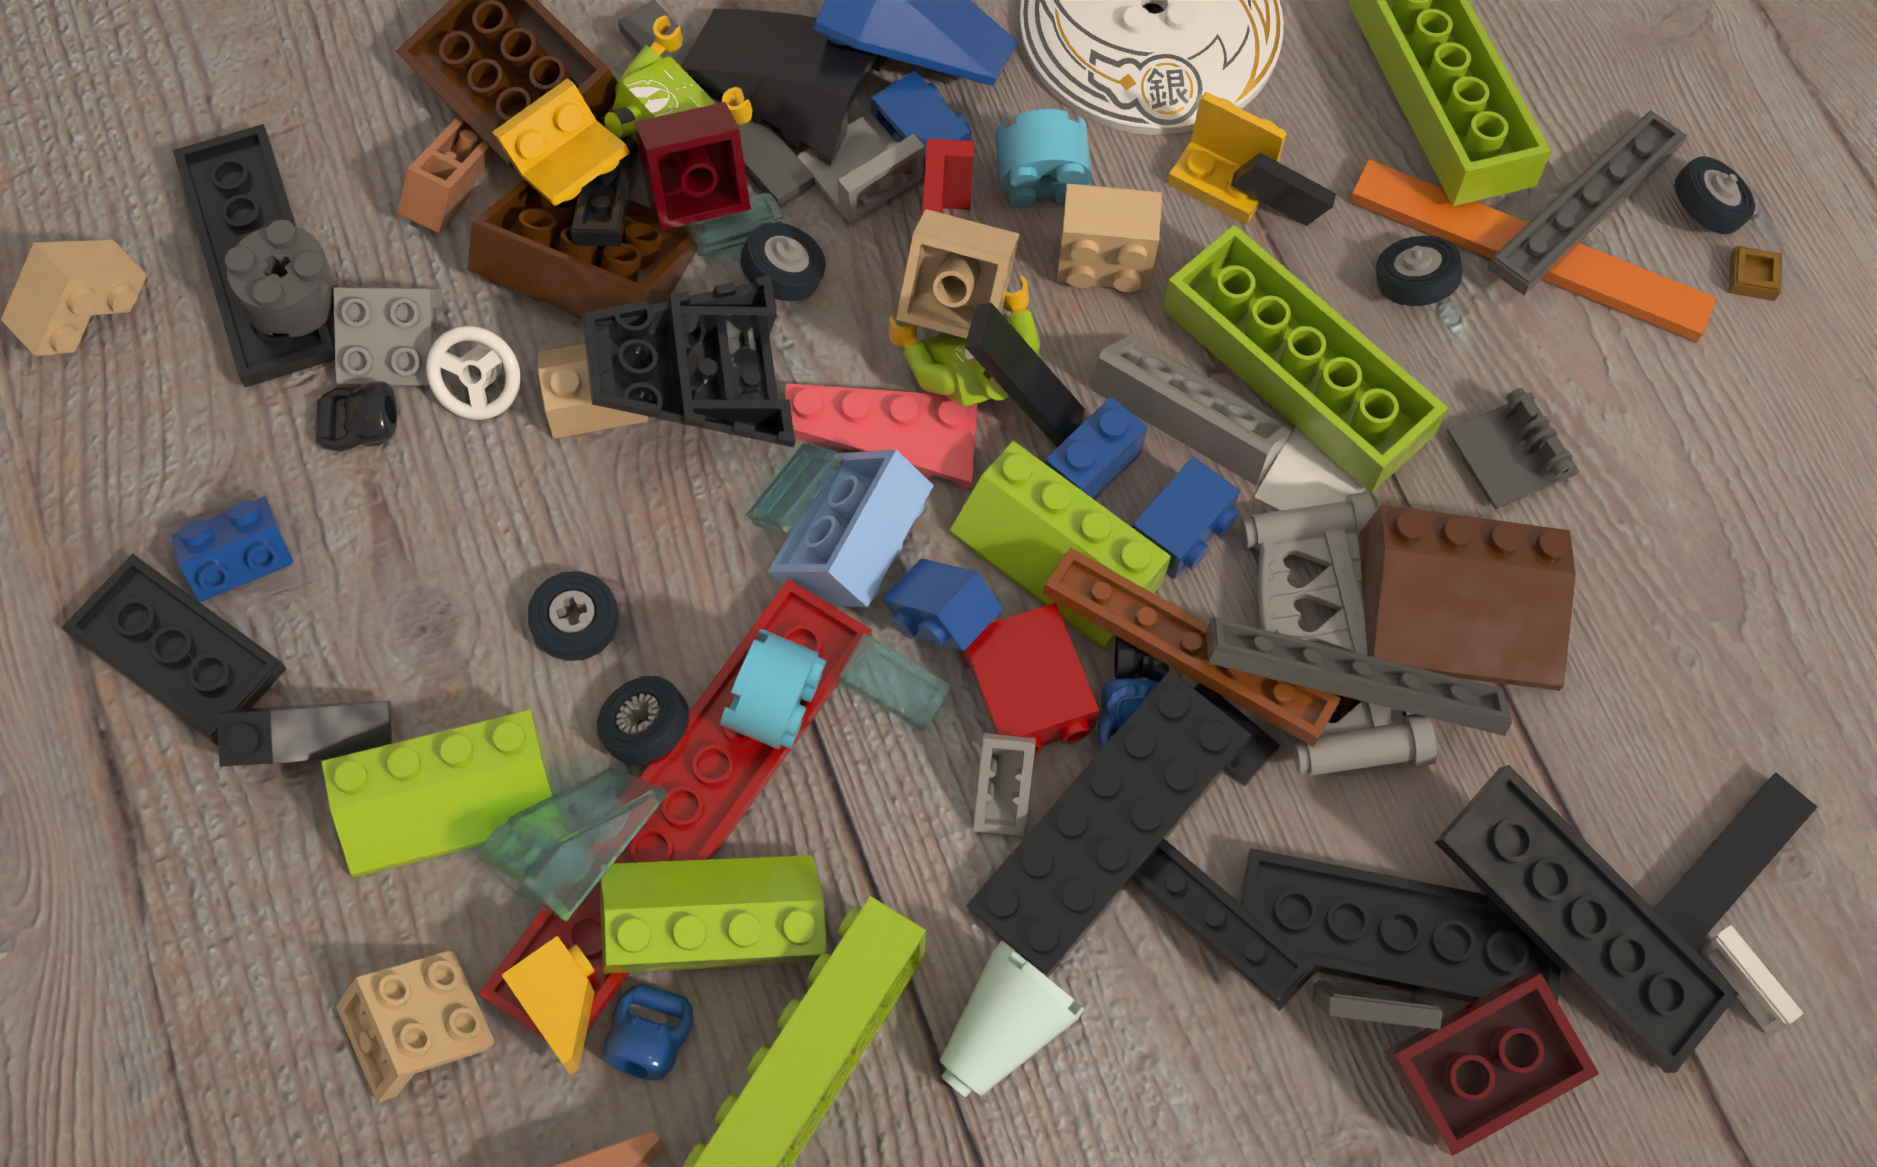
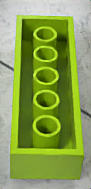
M1469 0L1348 1L1356 21L1452 207L1537 186L1552 151Z
M1235 224L1168 280L1162 310L1371 494L1436 435L1448 407Z
M871 896L862 909L853 906L841 923L837 933L843 937L832 955L823 952L817 959L807 978L808 981L813 983L802 1001L793 998L778 1020L777 1027L782 1031L770 1049L763 1045L756 1052L745 1073L751 1079L739 1097L733 1093L727 1097L714 1119V1123L719 1128L707 1146L699 1142L694 1147L683 1167H792L924 960L926 930Z

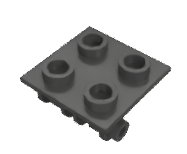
M1523 388L1515 389L1506 396L1508 404L1447 429V433L1495 510L1575 476L1580 472L1572 460L1573 456L1569 451H1566L1558 439L1557 431L1549 425L1548 417L1544 416L1538 408L1533 394L1526 393Z

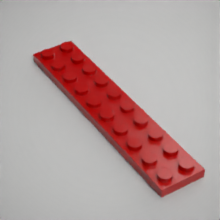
M788 579L689 711V722L683 737L671 751L650 763L479 992L480 997L547 1043L502 977V974L558 936L567 950L577 944L595 971L587 976L595 992L587 1028L588 1033L631 973L602 974L599 864L713 859L791 751V749L782 745L778 750L720 725L725 707L730 708L733 702L732 688L754 639L757 640L759 630L762 628L819 652L818 657L827 661L811 703L801 699L799 704L806 707V711L791 747L792 749L872 638V630Z

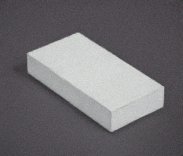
M1732 925L1699 948L1709 964L1739 993L1737 998L1767 1035H1773L1804 1014Z

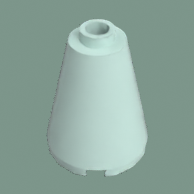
M1001 940L997 947L993 949L939 1060L947 1068L941 1077L966 1098L972 1090L983 1096L1078 1020L1085 1011V1008Z

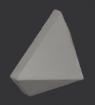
M983 734L973 831L1025 837L1036 746L1035 738Z

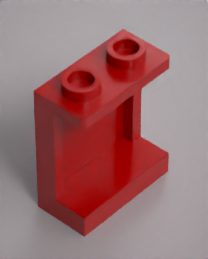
M927 138L922 214L925 209L943 213V208L970 210L974 141Z
M1056 602L992 622L964 651L959 650L965 669H971L995 734L1035 738V754L1043 749L1045 744L1062 740L1063 743H1073L1087 737L1091 733V729L1095 728L1099 708Z

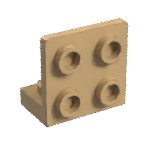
M446 951L356 977L336 1005L377 1103L397 1097L414 1074L487 1051L494 1044V1038L458 958L453 951Z

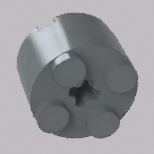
M276 220L268 227L252 232L242 239L236 247L228 251L225 257V264L227 265L229 284L248 321L260 332L274 336L273 333H288L289 337H299L315 331L331 317L334 311L333 287H338V283L321 244L309 232L295 227L290 221Z

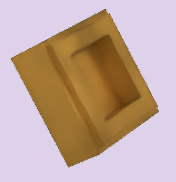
M1736 246L1730 257L1729 293L1775 301L1781 293L1782 253Z

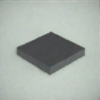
M1322 980L1314 982L1312 1001L1328 1016L1441 1029L1442 1010L1419 992Z

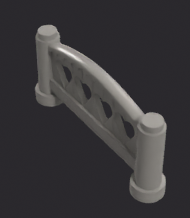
M1369 492L1349 494L1343 502L1251 515L1250 519L1242 520L1241 527L1245 548H1255L1256 551L1260 552L1258 568L1260 629L1368 655L1359 533L1375 513L1374 503ZM1289 555H1297L1328 568L1305 587L1296 588L1288 582L1287 578L1291 574V570L1285 566L1283 560ZM1300 598H1306L1336 609L1338 612L1316 631L1306 632L1298 625L1302 614L1295 609L1294 602ZM1362 701L1340 721L1327 723L1314 747L1304 741L1294 743L1293 754L1297 772L1299 774L1308 773L1309 776L1402 762H1409L1412 767L1433 765L1437 760V744L1430 717L1418 714L1404 716L1401 710Z

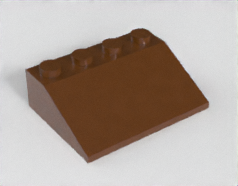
M450 0L396 50L397 54L511 168L514 167L492 131L568 78L576 85L595 119H600L613 107L616 98L615 86L618 81L610 69L538 0Z
M522 180L472 222L468 271L483 276L492 283L502 284L525 293L534 300L544 301L569 311L578 318H583L586 312L647 300L648 304L668 301L704 240L706 230L692 224L661 231L651 208L629 200L620 247L572 245L571 229L579 194L569 201L553 206L525 180Z
M1381 504L1359 533L1368 656L1461 679L1560 691L1564 687L1576 576L1570 530Z

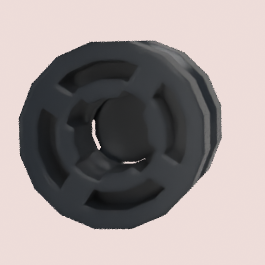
M1116 636L1114 651L1115 679L1146 677L1148 680L1160 682L1167 675L1169 665Z

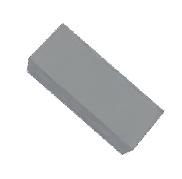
M1132 334L1102 349L1098 357L1093 385L1094 392L1106 399L1112 396L1135 416L1256 486L1295 428Z

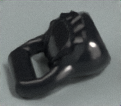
M372 381L360 387L351 385L336 387L323 394L316 404V442L325 450L342 452L359 445L366 447L380 446L384 441L389 440L396 432L398 419L396 398L391 386L384 381ZM342 399L344 400L345 407L343 428L346 434L336 439V402Z

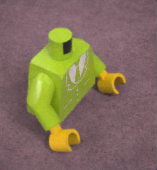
M661 16L656 19L653 25L656 40L650 47L645 44L627 66L615 86L616 98L613 109L606 114L604 122L605 127L619 139L630 136L638 144L634 122L716 104L671 56L661 57L664 51L674 52L678 50L683 41L680 26L671 35H664L670 27L668 16ZM733 87L728 89L722 96V102H726L737 125L748 123L753 112L750 101H744L741 88Z
M1019 276L1021 290L1016 293L1006 291L1003 308L1012 312L1009 317L1006 314L1003 316L1038 355L1040 351L1039 338L1032 312L1026 310L1029 304L1028 283L1025 277ZM890 316L889 340L898 347H905L903 355L923 390L945 395L960 406H971L990 399L1004 400L1009 397L1005 390L965 348L966 338L943 333L918 342L916 339L917 325L906 323L905 327L899 326L895 323L894 318Z

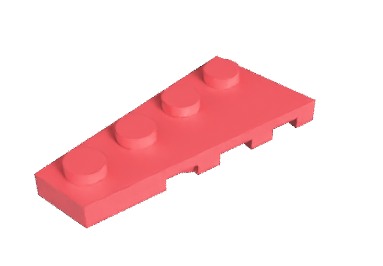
M786 383L785 400L790 402L795 439L838 452H843L845 449L853 452L898 450L926 478L932 479L933 476L954 481L956 487L972 491L977 404L960 406L945 395Z

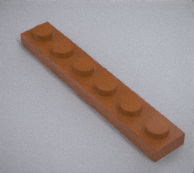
M1071 547L1044 586L1043 595L1313 747L1341 700L1340 697L1332 693L1208 663L1206 630L1209 624Z

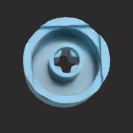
M1038 109L1016 115V124L1005 129L1004 122L996 129L995 141L999 184L1001 191L1009 197L1011 206L1026 208L1033 206L1037 199L1055 198L1057 203L1065 204L1067 184H1090L1092 171L1087 125L1080 116H1078V122L1069 120L1068 111Z
M761 628L757 640L754 639L731 691L734 697L730 708L725 707L720 725L778 750L781 745L791 749L806 711V707L799 705L801 699L811 703L827 661L818 657L819 652Z

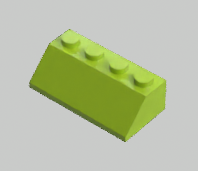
M1012 441L982 474L949 530V535L1044 606L1056 602L1043 595L1044 586L1070 547L1152 593L1163 583L1171 558L1168 553L1015 441ZM1056 602L1062 619L1102 650H1105L1115 639L1116 635Z
M531 710L322 761L331 815L350 874L353 878L561 826L540 730Z
M813 855L599 864L602 974L815 963L823 952H827L824 899Z

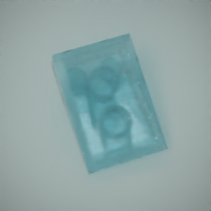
M609 767L511 816L505 824L498 826L492 831L486 840L485 848L476 859L516 895L567 921L668 793L660 786Z

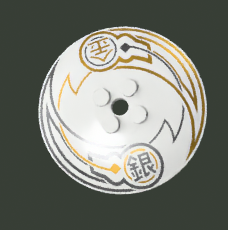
M1021 0L1019 18L1021 41L1028 62L1039 80L1059 101L1081 116L1098 124L1116 130L1148 135H1169L1193 131L1199 100L1205 92L1218 98L1227 99L1240 109L1245 107L1258 95L1274 71L1281 50L1284 26L1279 0ZM1151 3L1158 4L1164 11L1153 14L1149 13L1143 6Z

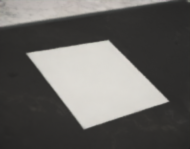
M1295 427L1254 497L1281 511L1343 502L1346 500L1347 495L1362 493L1365 488Z

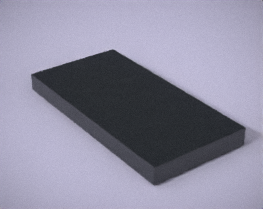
M133 553L61 627L68 636L216 746H218L217 714L233 709L252 708L287 669L280 660Z

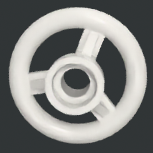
M475 326L451 329L434 342L427 357L426 375L430 389L446 409L460 417L472 420H484L495 417L507 410L518 394L521 374L517 358L510 346L501 337L487 329ZM461 341H476L488 346L474 347L461 358L446 352L451 346ZM503 363L506 373L505 387L496 400L487 404L485 388L499 377ZM471 365L480 369L481 376L473 373ZM441 368L458 375L460 381L468 387L471 405L458 400L449 392L443 382Z

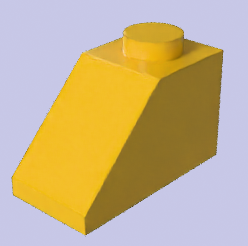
M556 936L503 973L502 977L568 1074L571 1075L580 1067L595 993L587 976L595 971L577 944L567 950L560 938Z

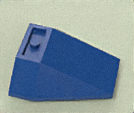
M825 0L813 30L825 34L830 41L839 45H849L859 50L994 86L1018 43L1015 38L971 0Z

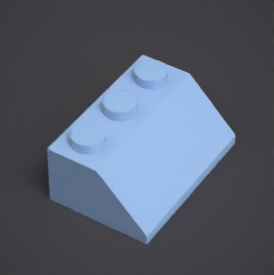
M898 450L834 454L769 568L768 573L773 578L784 583L790 579L836 607H868L870 601L878 594L881 588V581L892 561L900 554L903 541L912 524L923 512L924 502L934 485Z

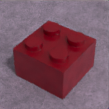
M726 102L634 122L648 201L661 231L751 210L740 131Z

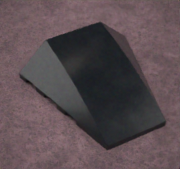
M714 8L684 59L681 68L703 90L721 101L722 96L728 89L733 87L741 88L744 101L749 100L752 106L751 119L760 124L764 121L769 122L783 131V138L798 147L802 143L806 144L818 152V159L831 166L846 137L849 109L869 70L880 71L887 57L859 50L849 45L833 43L825 34L813 30L817 20L814 17L762 10Z
M772 276L756 277L754 283L735 286L734 282L717 285L712 292L692 296L688 292L670 295L668 301L648 304L647 300L584 313L583 325L592 405L794 447L795 437L789 400H778L769 335L777 317Z

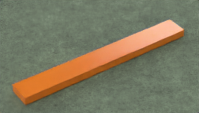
M1368 159L1350 199V203L1432 236L1448 240L1454 245L1489 259L1497 254L1529 224V222L1476 201L1452 207L1443 188L1371 159ZM1581 243L1541 279L1695 342H1698L1703 335L1717 299L1714 296Z

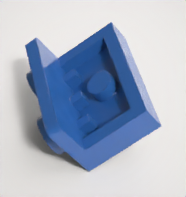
M266 496L254 501L246 500L239 502L223 514L208 520L190 522L180 531L171 534L178 564L198 601H205L293 563L292 555L281 535L274 511Z

